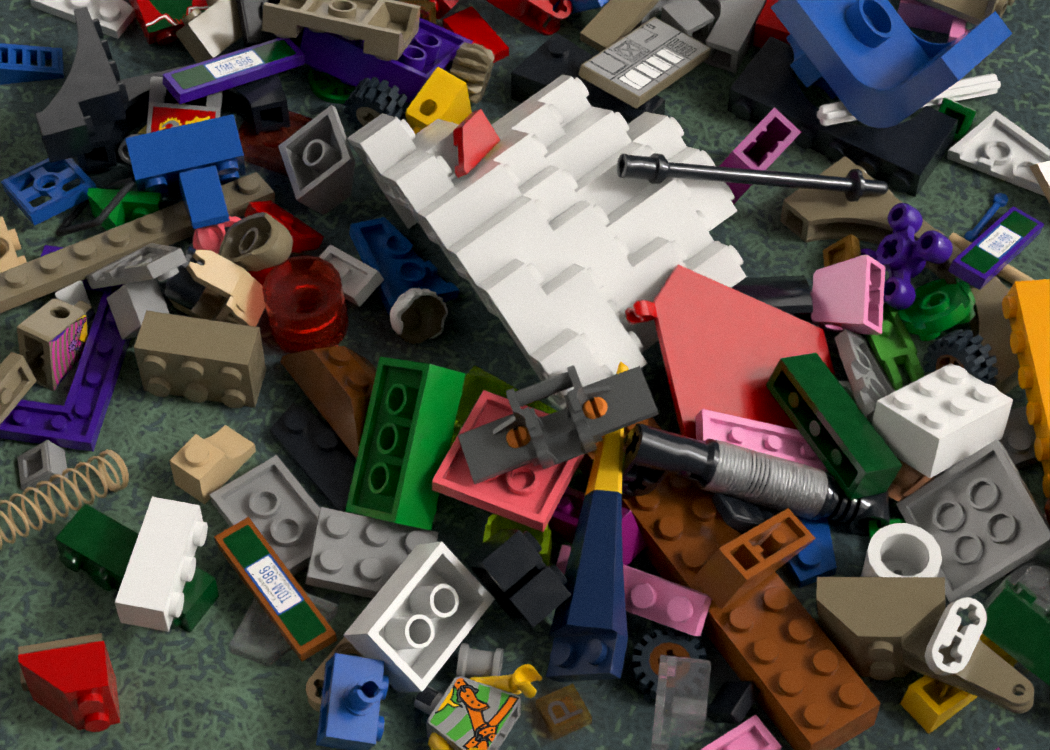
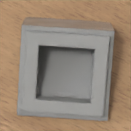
M49 440L17 457L21 490L27 487L35 488L40 481H49L51 476L54 474L62 475V472L67 469L65 450ZM55 478L51 483L59 484L60 478Z

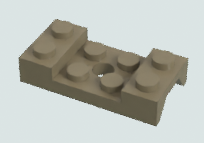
M280 0L278 5L265 2L263 5L262 31L274 33L280 38H296L304 27H307L312 32L335 33L342 35V37L348 40L362 39L364 40L363 53L375 55L380 60H398L418 33L421 6L395 0Z

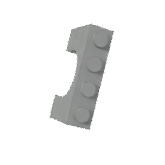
M659 0L632 31L660 13L662 6L666 5L670 0ZM698 0L714 15L716 21L706 40V45L711 48L709 58L704 63L736 73L754 40L756 22L767 0Z

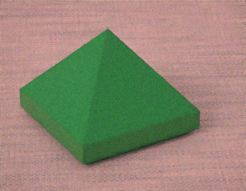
M945 97L938 110L958 120L953 140L956 142L967 135L977 111Z

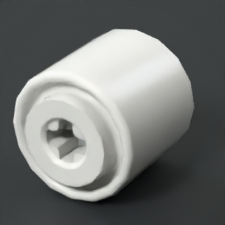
M908 523L890 524L879 529L871 538L861 577H937L942 562L940 546L934 537L921 527Z

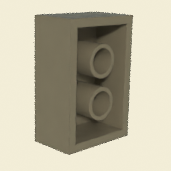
M146 310L134 345L144 391H149L151 394L159 397H166L169 394L183 396L197 403H202L206 400L222 402L231 408H242L243 406L256 407L266 373L259 327Z

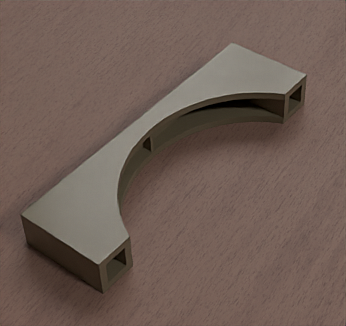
M846 156L819 174L846 177L851 169H859L862 171L864 179L874 180L861 166L854 164ZM799 188L783 200L780 221L806 243L827 239H843L852 234L859 241L880 244L886 236L893 234V229L888 224L887 218L891 208L903 202L896 198L889 189L884 195L863 194L858 202H850L846 199L845 192ZM923 220L920 230L914 234V239L918 241L923 233L931 230L943 233ZM953 243L952 254L946 262L933 264L926 261L925 267L940 279H945L946 284H957L955 278L958 277L948 270L952 261L963 252ZM995 276L981 290L969 284L975 297V304L973 306L975 316L969 321L971 331H973V337L979 334L984 338L981 345L989 344L992 348L988 351L989 356H996L997 362L992 364V367L998 368V375L994 376L997 381L993 386L1001 393L1007 394L1019 384L1018 370L1020 365L1017 354L1012 352L1010 346V335L1012 332L1010 321L1005 319L1002 310L1003 298L1010 289Z

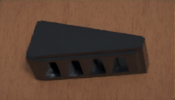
M718 492L712 497V502L726 525L740 534L748 532L781 512Z

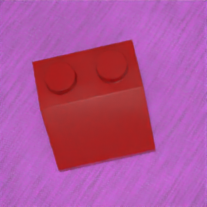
M104 641L18 655L19 665L35 702L77 730L85 729L90 732H100L108 729L112 724L120 723L116 676Z

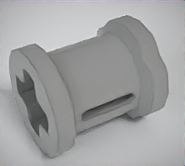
M462 643L458 655L456 677L500 676L504 650L501 648H496L494 652L470 648L467 643Z

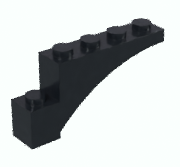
M87 7L73 10L78 30V44L71 71L62 88L42 112L35 113L50 163L93 152L89 137L96 136L94 127L126 118L123 104L128 103L129 98L123 81L117 83V81H121L115 60H112L111 51L107 39H104L99 19L92 20Z

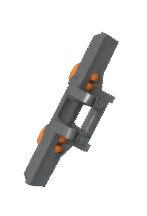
M572 365L567 367L568 372L516 392L514 388L507 390L506 394L513 414L458 435L474 484L533 463L534 466L541 464L543 469L549 468L596 450L597 446L595 443L602 441L603 435L658 415L657 407L640 366L582 387L576 368ZM574 387L573 390L567 392V395H564L566 400L565 409L544 417H538L534 408L529 409L527 407L521 409V406Z

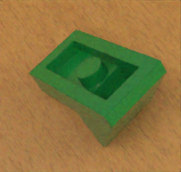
M88 188L87 195L92 215L97 218L120 190ZM129 191L101 225L108 231L164 209L161 193Z

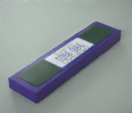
M277 38L163 74V85L179 104H183L304 65L305 54L290 38Z
M1013 206L952 261L948 271L981 290L1040 234L1044 223Z

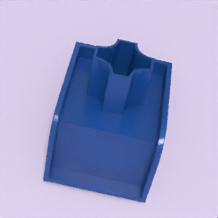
M779 0L770 7L790 33L786 37L794 52V61L790 66L806 88L815 85L823 89L831 99L838 96L847 110L858 121L875 128H888L902 122L958 82L1012 34L996 11L954 41L931 43L915 35L888 0Z

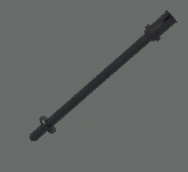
M622 153L617 161L618 177L648 179L651 184H661L663 180L670 177L845 192L846 199L850 202H858L863 194L884 195L888 191V184L885 181L864 179L863 173L859 169H851L846 177L673 163L668 162L663 154L654 153L650 157Z

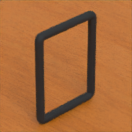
M130 177L98 187L100 189H122L96 219L70 226L89 204V199L79 203L57 229L56 235L62 237L102 224L135 185V178Z

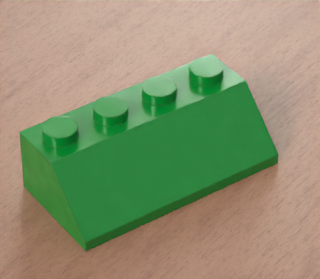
M387 357L379 358L346 512L426 530L432 529L439 492L432 490V480L449 451L458 406L462 396L465 373L428 363Z

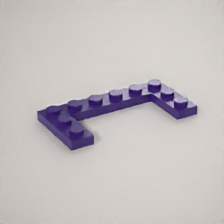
M45 245L41 257L63 247ZM87 279L82 280L85 290L103 292L65 405L20 400L0 424V438L37 444L49 440L59 447L94 451L131 338L122 340L107 301V297L124 284L91 289Z

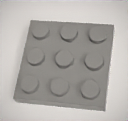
M997 439L896 504L906 523L921 527L927 531L940 546L942 562L937 577H945V595L950 603L961 598L971 597L1050 547V525L1004 446Z

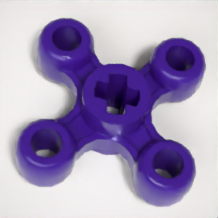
M898 203L891 208L887 217L888 224L893 229V234L886 236L880 242L877 251L866 248L861 249L860 252L861 255H869L884 265L885 271L889 273V278L884 284V303L896 310H905L913 304L916 297V292L910 283V279L922 272L926 261L933 264L946 262L952 254L953 246L948 237L935 230L923 233L919 240L915 241L914 234L920 230L923 223L922 215L913 206L907 203Z

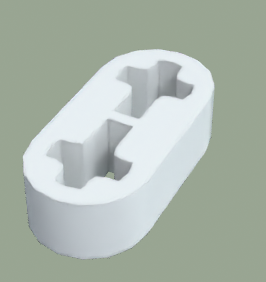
M970 597L961 598L950 603L945 608L925 651L926 663L935 674L941 676L952 675L963 670L968 664L987 621L986 611L979 601ZM968 609V618L973 621V624L966 625L960 632H957L962 618L956 613ZM953 640L955 643L950 655L955 658V662L944 665L942 663L944 656L938 651L948 647Z

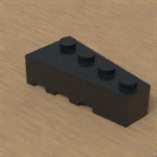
M557 33L511 72V99L521 103L522 100L523 102L561 75H568L574 79L578 77L583 82L589 92V96L586 99L592 107L612 110L614 113L619 112L627 124L644 112L660 115L665 113V100L658 95H655L640 107L634 108L581 78L578 75L581 65L594 56Z

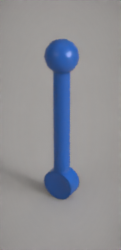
M1003 193L995 194L994 204L975 228L965 233L964 238L973 243L978 238V234L1000 207L1007 205V195Z

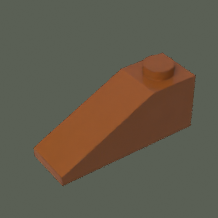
M787 508L718 548L694 579L719 608L723 609L747 594L815 540V537Z

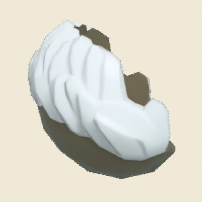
M412 288L398 297L390 310V321L392 329L401 339L416 344L428 338H435L443 332L448 311L443 298L438 297L436 292L429 289Z

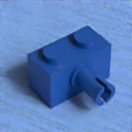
M335 653L326 662L316 741L317 746L343 750H369L376 745V741L380 742L385 722L384 716H379L380 701L385 700L389 686V677L383 674L385 661Z

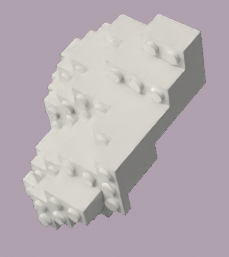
M561 75L493 123L492 127L500 138L499 143L467 175L457 178L455 175V166L459 165L458 147L454 146L453 130L458 124L437 119L415 134L405 119L399 120L396 116L393 117L382 113L349 136L347 140L406 227L409 229L418 222L428 238L440 246L458 275L469 281L487 310L500 319L541 382L568 372L567 367L574 365L582 387L616 375L620 361L629 370L638 366L642 368L648 364L641 353L659 341L654 320L629 324L626 319L625 310L633 308V304L637 301L647 300L653 302L672 270L678 264L730 288L747 277L740 267L743 264V260L737 250L732 245L727 246L719 241H714L709 234V231L737 212L732 203L734 195L725 182L667 177L661 184H651L648 179L620 178L617 174V161L622 153L649 157L654 153L663 154L668 162L715 166L711 157L704 150L700 151L699 149L686 146L681 138L684 135V131L673 117L669 118L665 115L644 112L627 124L619 112L614 113L612 110L592 107L586 99L589 96V92L578 77L574 79L572 76ZM574 387L555 393L547 399L557 409H565L566 400L564 395H567V392L573 390Z

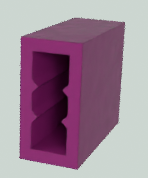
M774 107L729 154L720 167L767 170L797 138L801 131ZM725 182L734 195L733 205L753 184Z

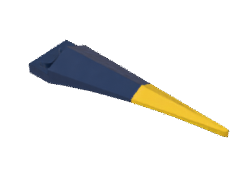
M620 361L616 374L627 371L629 368ZM624 428L603 435V440L598 442L564 574L568 581L564 586L571 596L555 609L549 635L554 637L546 677L553 681L572 682L621 678L628 642L622 547Z

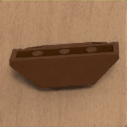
M345 346L312 349L283 355L280 362L357 459L377 371L368 359Z

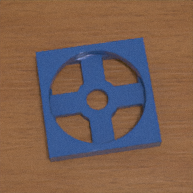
M49 158L1 181L6 194L34 226L87 200L88 188H97L96 184L72 158L50 163ZM76 178L80 179L79 186L67 192L62 189L64 184ZM34 180L32 186L24 189L30 182ZM46 183H55L50 188H42ZM40 196H49L51 199L37 207H32L29 203Z

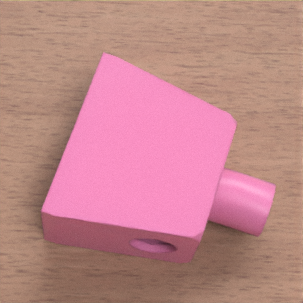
M861 255L816 270L813 274L812 292H810L813 313L800 314H811L812 322L826 331L841 333L847 329L857 334L882 335L885 266L869 255Z

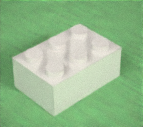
M950 363L877 400L872 426L898 459L928 478H932L973 455L994 440L1002 439L1013 399L1001 393L995 386L986 384L972 376L964 368Z
M442 541L416 545L343 636L364 658L385 661L383 674L388 675L389 684L396 691L422 692L495 599Z

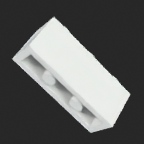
M157 497L151 498L115 600V606L121 623L169 632L173 618L180 616L184 604V593L182 591L185 582H191L195 573L196 558L194 555L197 546L202 547L207 537L208 525L207 522H203L200 505Z

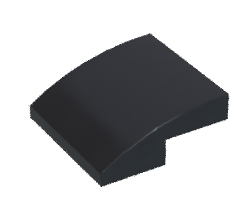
M804 275L748 277L732 287V289L788 314L813 313L811 293Z

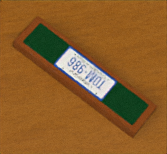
M249 517L214 536L215 544L301 662L337 641L334 630Z

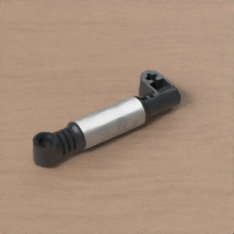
M640 423L636 424L623 439L622 494L628 496H643L651 493L668 474L692 480L695 487L706 491L722 493L723 495H729L736 499L739 498L740 500L781 512L789 508L795 516L818 520L821 517L845 522L850 525V530L859 536H869L868 520H877L878 528L890 525L888 490L885 493L849 500L830 473L822 469L718 439L708 438L705 441H700Z

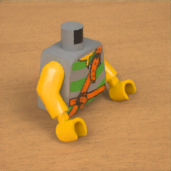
M524 664L518 667L513 674L471 677L469 679L458 676L454 678L444 694L427 685L422 692L418 693L414 707L430 715L426 722L430 750H499L521 715V697L518 695L523 693L526 698H533L537 690L531 683L533 681H541L542 676L532 665Z

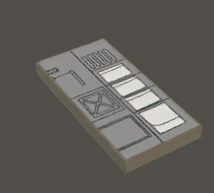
M653 17L583 63L578 75L632 107L638 108L707 60L711 48Z

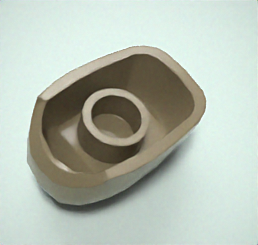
M260 212L234 223L226 232L218 254L241 266L246 271L258 272L286 261L292 252L293 240L289 230L269 214Z

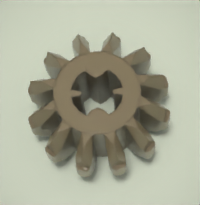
M464 42L457 50L455 59H453L450 74L467 83L469 100L471 103L477 104L481 101L488 87L494 66V55L491 50L483 45Z

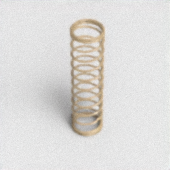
M106 449L99 456L90 457L87 462H79L74 469H65L62 475L54 474L50 477L49 481L37 483L35 488L27 487L22 494H13L10 496L9 501L0 500V505L8 504L9 518L1 510L0 515L8 523L13 539L9 540L0 527V550L2 549V538L7 543H15V531L20 536L27 537L29 535V525L33 529L40 531L43 525L42 519L49 524H53L56 520V513L66 518L69 513V507L72 510L79 511L82 507V501L92 505L95 495L104 499L107 496L108 489L112 492H118L126 488L129 482V473L123 459L116 452ZM105 455L111 456L119 466L123 480L122 485H120L119 476L114 467L104 459ZM94 459H98L99 471L90 464ZM105 464H107L113 472L117 484L114 483L113 480L110 478L108 472L106 471ZM80 466H86V477L77 471ZM89 467L101 479L104 487L103 495H100L93 487L89 476ZM73 472L74 484L64 477L66 473ZM76 473L88 485L92 497L91 501H87L81 494L77 485ZM60 478L61 490L51 483L52 480ZM63 479L72 487L78 498L79 506L77 508L70 503L66 496ZM43 484H47L48 497L38 490ZM50 486L62 498L66 509L65 514H62L55 506ZM28 491H34L35 504L25 496ZM37 492L45 499L51 509L53 516L51 521L45 517L39 506ZM21 497L22 511L12 503L14 498ZM24 499L35 510L39 519L38 527L29 519ZM11 506L22 517L26 528L25 534L16 526L12 517Z

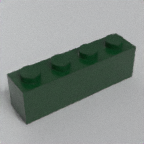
M817 353L780 358L766 387L849 500L885 493L903 465Z
M85 503L56 536L55 541L60 553L59 559L68 569L74 572H79L81 569L90 574L93 581L102 589L111 591L114 588L119 591L139 534ZM198 567L195 568L191 582H185L182 591L184 593L183 609L178 618H173L171 629H176L179 626L190 633L219 597L215 577Z
M1004 579L983 604L987 621L982 633L1050 686V610L1047 612L1035 602L1038 597L1027 586L1019 581L1013 585L1007 579Z

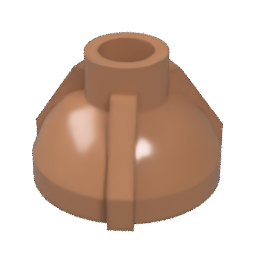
M898 459L903 466L888 488V496L900 502L934 480L936 476L928 478Z

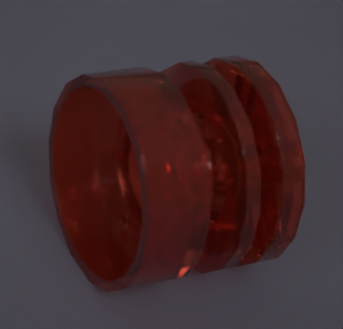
M306 255L288 258L282 264L274 266L265 277L262 292L275 342L282 350L290 354L338 346L345 338L349 326L340 273L330 262L320 257Z

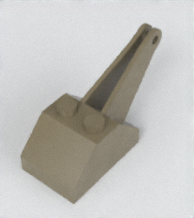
M817 577L816 601L820 628L850 666L862 677L890 680L893 677H905L914 670L997 704L1013 713H1025L1032 708L1034 703L1033 684L981 640H978L968 664L963 670L952 675L941 676L929 669L925 660V651L946 608L945 577ZM960 624L957 632H960L964 626ZM953 640L948 647L938 651L944 656L942 661L944 665L955 662V658L950 655L955 643Z

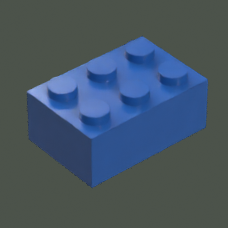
M234 114L125 138L138 191L161 193L162 199L169 196V191L179 189V173L216 165L221 184H227L240 179L241 175H246L244 153Z

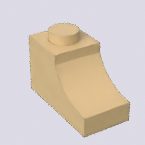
M226 425L205 439L195 434L169 460L175 485L203 504H206L210 499V494L220 489L256 452L255 444Z

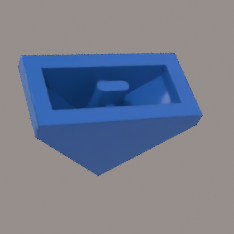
M216 165L179 173V190L193 229L230 221Z

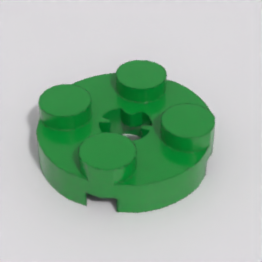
M955 278L957 284H946L945 279H938L915 289L916 297L913 304L905 310H898V315L907 331L911 334H917L921 341H930L938 337L942 331L956 324H964L971 321L975 316L973 309L975 297L969 284L960 278Z

